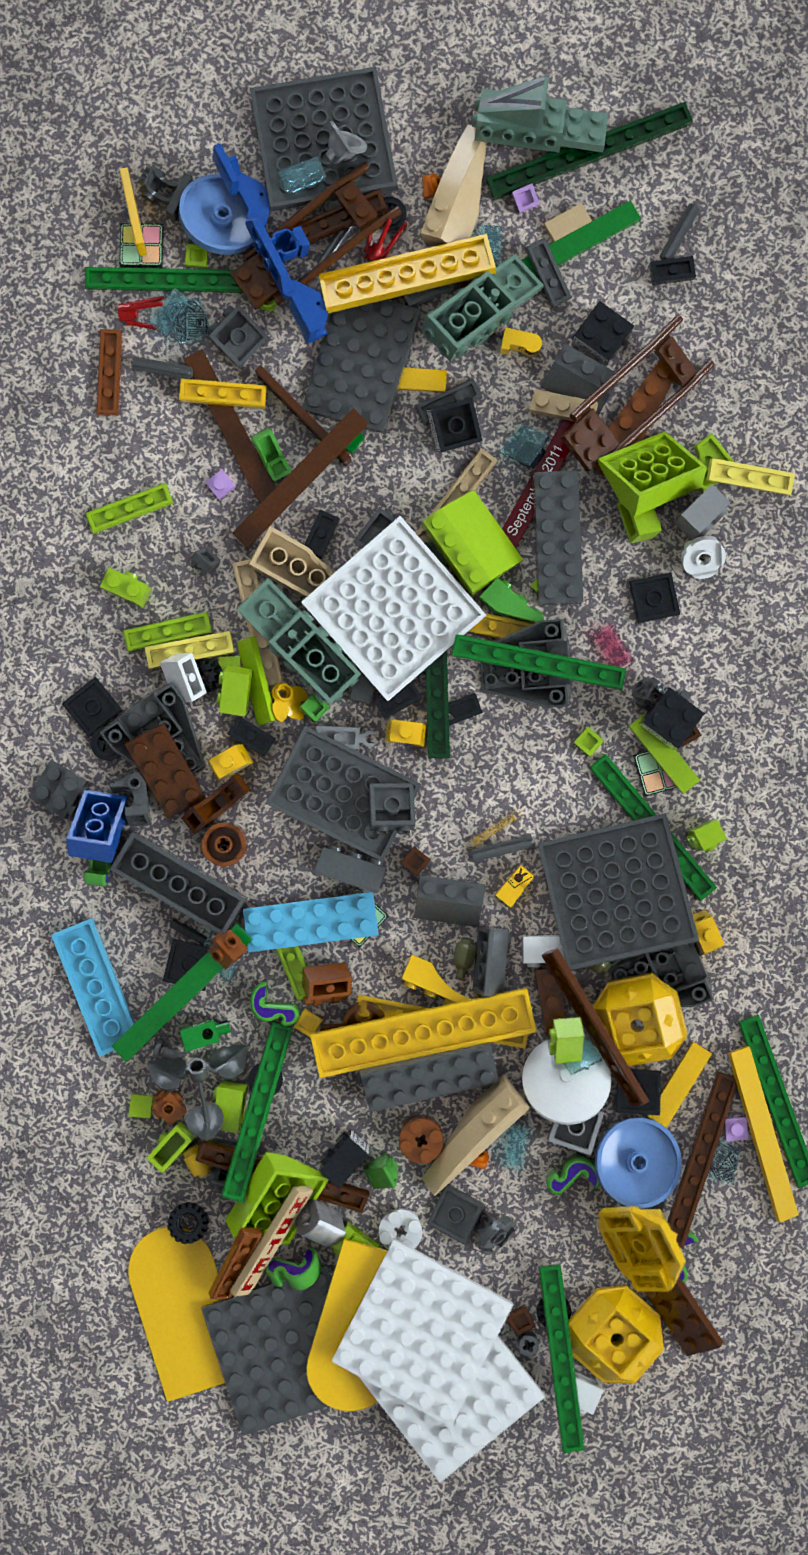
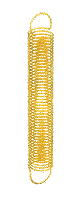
M515 810V811H516V810ZM518 810V811H519V810ZM512 812L514 814V812ZM520 812V813H521V812ZM510 813V814H511V813ZM511 814V815H513V814ZM509 815L501 819V822L498 821L501 824L497 826L501 827L515 821L516 819L512 820L516 818L514 817L515 815ZM520 815V816H521V815ZM518 817V818H519V817ZM497 823V824H498V823ZM494 824V825H496V824ZM492 825L491 827L494 828L496 826ZM506 826L495 829L489 827L490 829L480 833L482 837L475 839L479 837L477 836L471 840L480 841L495 834L493 832H497V830L499 831ZM478 834V835H479V834ZM485 839V840H486V839ZM469 840V841H471V840ZM483 840V841H485V840ZM468 841V842H469V841ZM472 841V842H473V841ZM476 841V842H474L473 844H474V846H476V844L478 845L479 843H481V842H483V841H481V842ZM467 842V843H468V842ZM466 844V846H467V844ZM467 847V848H468V847ZM473 847V848H474V847ZM469 848V849H472V848Z

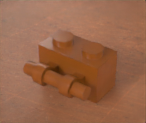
M345 962L303 967L302 987L306 994L303 997L304 1005L312 1004L313 1006H319L325 1002H332L334 1004L339 1003L340 1000L348 999V995H351L352 975Z

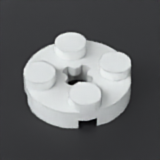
M700 536L687 541L681 554L683 568L697 579H706L717 573L716 570L720 565L723 566L726 559L725 549L714 536ZM702 554L708 555L704 561L699 559Z
M398 1208L386 1213L379 1224L380 1242L386 1249H389L395 1238L412 1248H416L422 1238V1226L417 1215L405 1208ZM405 1226L404 1231L407 1233L397 1236V1232L394 1230L395 1227Z

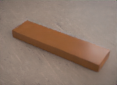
M100 329L97 415L119 416L122 330Z
M261 1228L240 1229L208 1293L210 1299H230L233 1294L230 1290L255 1251L263 1235Z

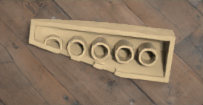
M471 125L466 126L434 195L421 230L424 244L434 247L471 238L479 217L481 184L487 142L475 141L476 128Z
M269 526L247 565L303 598L309 596L334 574L307 546L272 526Z
M505 1074L498 1079L499 1083L492 1084L471 1104L442 1147L440 1154L434 1159L423 1175V1181L434 1196L530 1109V1106Z

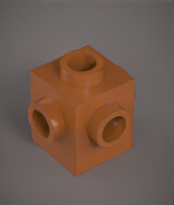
M230 929L224 934L218 933L211 940L213 944L208 949V952L226 970L238 961L248 948L243 944L239 936L235 935Z
M161 1089L153 1096L152 1112L159 1120L163 1118L169 1126L187 1113V1109L183 1103L184 1098L178 1090L167 1091Z

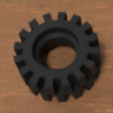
M186 1202L178 1205L171 1211L167 1221V1228L171 1233L170 1236L174 1237L175 1241L182 1242V1244H192L205 1235L208 1229L209 1219H207V1212L197 1203ZM191 1214L195 1217L197 1223L193 1231L186 1232L180 1227V1219L183 1215Z

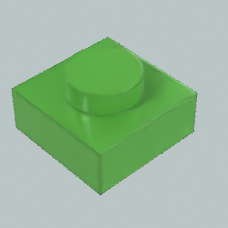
M313 693L299 706V709L313 723L330 708L325 701L321 703Z

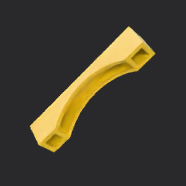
M414 955L410 956L401 980L405 981L404 986L416 990L417 987L424 989V994L434 999L440 996L445 999V1004L470 1000V998L457 993L449 987L438 975L432 963Z

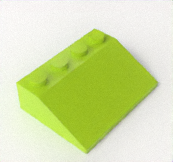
M666 431L598 458V464L620 503L634 516L702 488L707 469L701 461Z
M475 490L445 505L422 521L421 528L443 556L445 562L470 597L523 561L521 555Z
M266 1152L249 1180L244 1201H236L225 1220L233 1238L236 1239L241 1228H261L263 1232L262 1239L293 1187L310 1186L313 1192L309 1199L317 1200L329 1179L320 1171L286 1155ZM295 1222L281 1244H290L297 1232Z

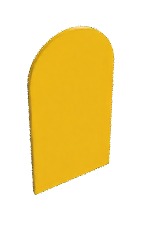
M163 1227L150 1232L136 1245L130 1257L128 1275L167 1402L224 1384L225 1380L201 1309L204 1305L222 1300L210 1299L208 1294L218 1275L212 1253L202 1238L192 1244H182V1242H177L174 1237L170 1236L171 1233L167 1227Z
M348 1239L343 1240L307 1360V1377L312 1391L324 1404L341 1411H358L368 1408L378 1401L359 1376L332 1362V1359L388 1250Z

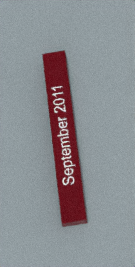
M564 419L561 421L545 450L546 453L539 461L534 472L559 471L570 451L561 437L576 422ZM533 474L502 528L515 548L534 516Z

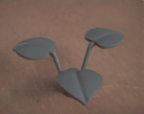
M232 1045L216 1050L209 1059L212 1067L208 1063L205 1064L204 1060L200 1058L192 1059L188 1063V1067L181 1057H177L174 1060L163 1057L148 1061V1070L153 1082L163 1090L171 1091L177 1089L181 1084V1079H187L188 1075H190L192 1081L197 1082L202 1107H194L186 1117L187 1127L193 1135L202 1140H209L217 1135L223 1125L224 1117L221 1108L216 1104L206 1107L202 1081L207 1078V1070L212 1073L218 1071L219 1076L223 1079H234L240 1076L246 1066L248 1048L246 1045Z

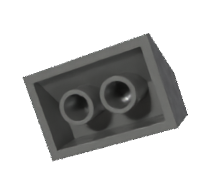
M565 343L541 387L551 393L586 399L615 372ZM618 382L596 401L598 402L596 411L598 415L601 413Z
M330 844L328 848L323 847L314 873L378 893L386 867L382 866V861L371 858L370 862L361 859V854L350 851L349 855L341 853L342 848Z
M420 875L414 918L478 927L485 884Z
M478 926L473 992L490 997L503 993L506 990L507 977H505V972L509 966L507 949L511 944L509 929Z

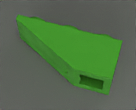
M497 577L479 597V600L494 614L533 624L544 620V615L538 609L529 607L527 605L528 600L520 593L516 595L511 590L512 586L505 579L500 580Z
M385 1153L363 1166V1170L373 1189L394 1188L397 1186V1173H399L397 1168L399 1167L393 1156L389 1157Z

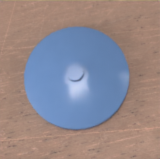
M220 174L199 177L185 188L179 203V220L186 235L196 245L209 252L222 255L238 254L250 249L254 245V241L245 225L248 212L238 194L230 195Z
M640 1117L618 1121L608 1128L597 1145L595 1171L598 1181L607 1195L622 1205L628 1207L636 1206L641 1209L653 1207L669 1197L680 1179L682 1159L679 1146L673 1135L656 1121Z

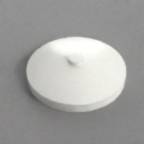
M548 1039L539 1044L530 1053L525 1062L522 1083L526 1099L540 1116L551 1122L564 1125L584 1122L595 1116L608 1099L611 1087L610 1069L598 1049L586 1040L583 1042L581 1062L555 1064L554 1055L549 1054L548 1043L551 1041Z

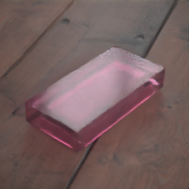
M612 623L593 634L594 639L611 666L622 668L634 661Z

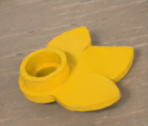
M286 683L276 684L272 689V698L274 699L272 713L276 720L282 723L287 716L294 720H302L304 713L299 709L301 702L308 698L307 692L299 686L290 687ZM279 691L284 693V698L279 695Z

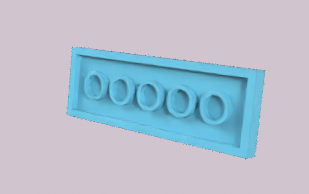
M373 892L243 909L245 930L253 939L247 945L248 953L379 935Z
M91 918L51 934V937L100 1057L115 1051L111 1046L135 1022L94 919Z

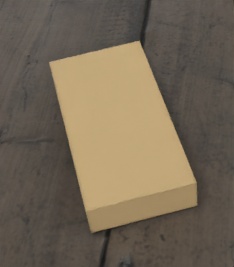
M580 203L545 222L544 227L552 241L555 242L592 222L583 204Z

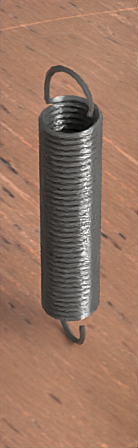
M175 919L170 924V927L175 931L205 945L207 936Z

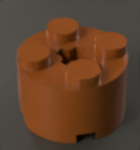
M217 823L209 827L204 834L201 848L205 858L211 863L222 867L231 866L240 862L246 855L248 840L246 834L239 826L232 823ZM223 839L230 842V845L227 846L228 850L220 847Z
M423 1114L407 1119L399 1133L400 1150L412 1162L430 1163L440 1154L443 1147V1133L438 1122L434 1118ZM425 1135L426 1141L422 1140L421 1143H419L417 1141V1137Z

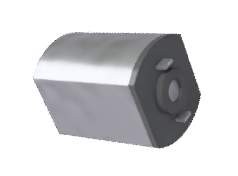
M309 1199L295 1220L299 1235L325 1247L337 1244L346 1233L341 1212L314 1199Z

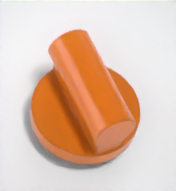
M435 173L422 176L424 199L432 198L436 193L441 178Z
M484 1150L469 1165L485 1170L489 1160L488 1152Z

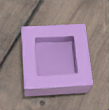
M533 184L512 192L519 214L540 205Z
M222 469L205 482L219 500L236 488Z
M746 1117L726 1118L724 1124L726 1141L748 1140Z

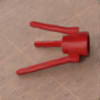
M388 219L377 244L373 242L372 246H370L372 234L367 237L363 250L366 253L364 258L369 261L386 258L408 224L406 222L403 223L384 250L385 247L382 244L392 222L391 219Z
M164 296L119 303V320L126 321L127 326L159 330L158 326L134 321V319L138 318L139 309L163 306V302L157 301L164 300Z

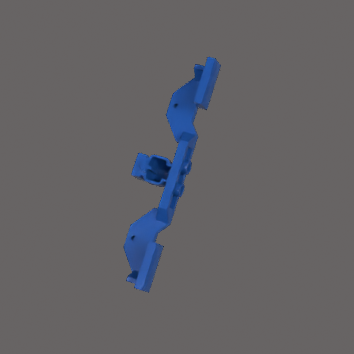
M221 143L213 145L212 160L230 195L238 194L248 212L245 225L254 241L255 250L261 254L264 267L270 272L282 297L289 300L288 307L306 344L322 338V336L328 334L326 329H324L328 316L324 300L318 291L296 280H291L283 262L295 259L297 255L299 258L308 255L310 243L301 226L293 228L292 231L283 229L273 233V237L270 238L265 229L270 212V203L263 183L241 173L237 157H227Z

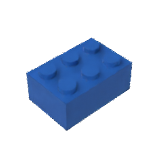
M84 790L66 838L68 856L112 863L127 820L125 807H128V797Z

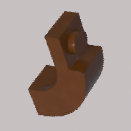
M236 773L214 793L192 807L181 819L195 835L235 806L251 789L241 776Z

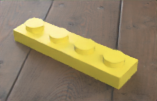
M712 458L709 462L706 481L791 495L795 473Z
M230 631L145 647L149 669L160 668V662L174 654L192 653L196 661L203 658L235 653Z

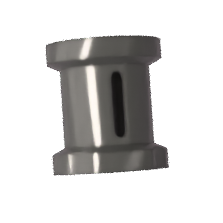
M528 1330L519 1335L517 1341L520 1352L525 1356L534 1355L539 1347L535 1333ZM528 1340L531 1342V1345L528 1346L524 1341Z

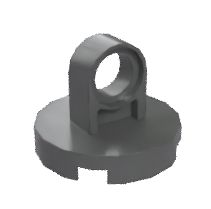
M482 1211L475 1226V1229L481 1234L477 1245L484 1255H490L494 1253L492 1249L497 1245L501 1248L509 1241L515 1232L512 1226H516V1223L509 1216L497 1219L492 1213ZM483 1215L488 1218V1225L485 1228L480 1225V1218Z

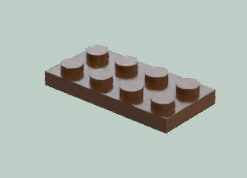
M165 723L125 742L126 748L168 819L206 799V795Z
M680 1276L675 1286L669 1292H645L687 1356L718 1349L722 1346L723 1340Z

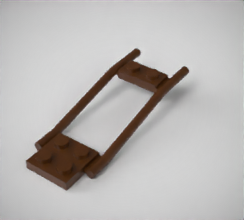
M366 162L328 186L269 234V237L272 238L273 233L283 229L290 230L333 194H335L340 204L360 230L300 278L298 282L304 285L309 284L366 237L386 225L388 219L393 220L402 214L400 208L396 206L379 218L356 186L354 180L370 170ZM254 246L244 252L242 255L247 262L230 274L252 307L256 310L273 298L277 305L286 301L287 299L282 297L270 272L265 269L261 254L257 253Z
M676 315L647 345L570 414V418L576 423L561 439L586 472L591 471L598 464V458L631 445L715 366L712 360H708L696 372V369L675 339L669 336L683 321L682 316ZM654 350V353L681 388L619 443L593 408L591 409V406Z

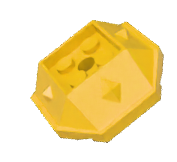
M652 972L609 980L593 1005L628 1066L672 1059L687 1038L688 1033L677 991L661 981ZM633 1020H641L644 1026H635Z
M636 1206L603 1208L598 1213V1229L618 1269L626 1278L632 1281L631 1285L636 1291L669 1292L675 1286L686 1260L676 1241L677 1233L671 1231L661 1209H640Z
M626 1284L596 1288L568 1320L573 1357L602 1383L635 1384L664 1351L659 1313ZM616 1333L621 1334L619 1340H611L612 1335Z

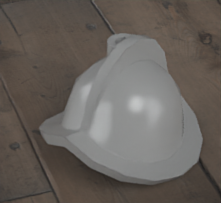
M334 121L330 122L333 129L328 139L329 150L326 156L330 159L331 163L336 165L342 160H349L355 154L363 153L367 150V144L362 138L355 134L341 131Z

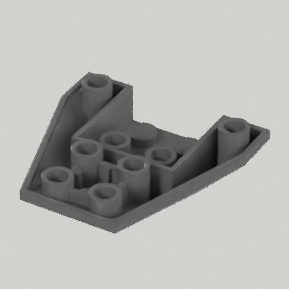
M563 619L542 620L494 641L570 657L569 639ZM480 662L483 692L545 708L567 707L570 704L572 680Z
M172 682L154 690L119 714L100 732L113 751L137 766L126 748L125 742L165 723L191 771L194 773L205 766L186 702Z
M695 943L617 960L612 963L608 970L612 980L652 972L661 981L677 991L681 1007H695L714 1000L709 976Z

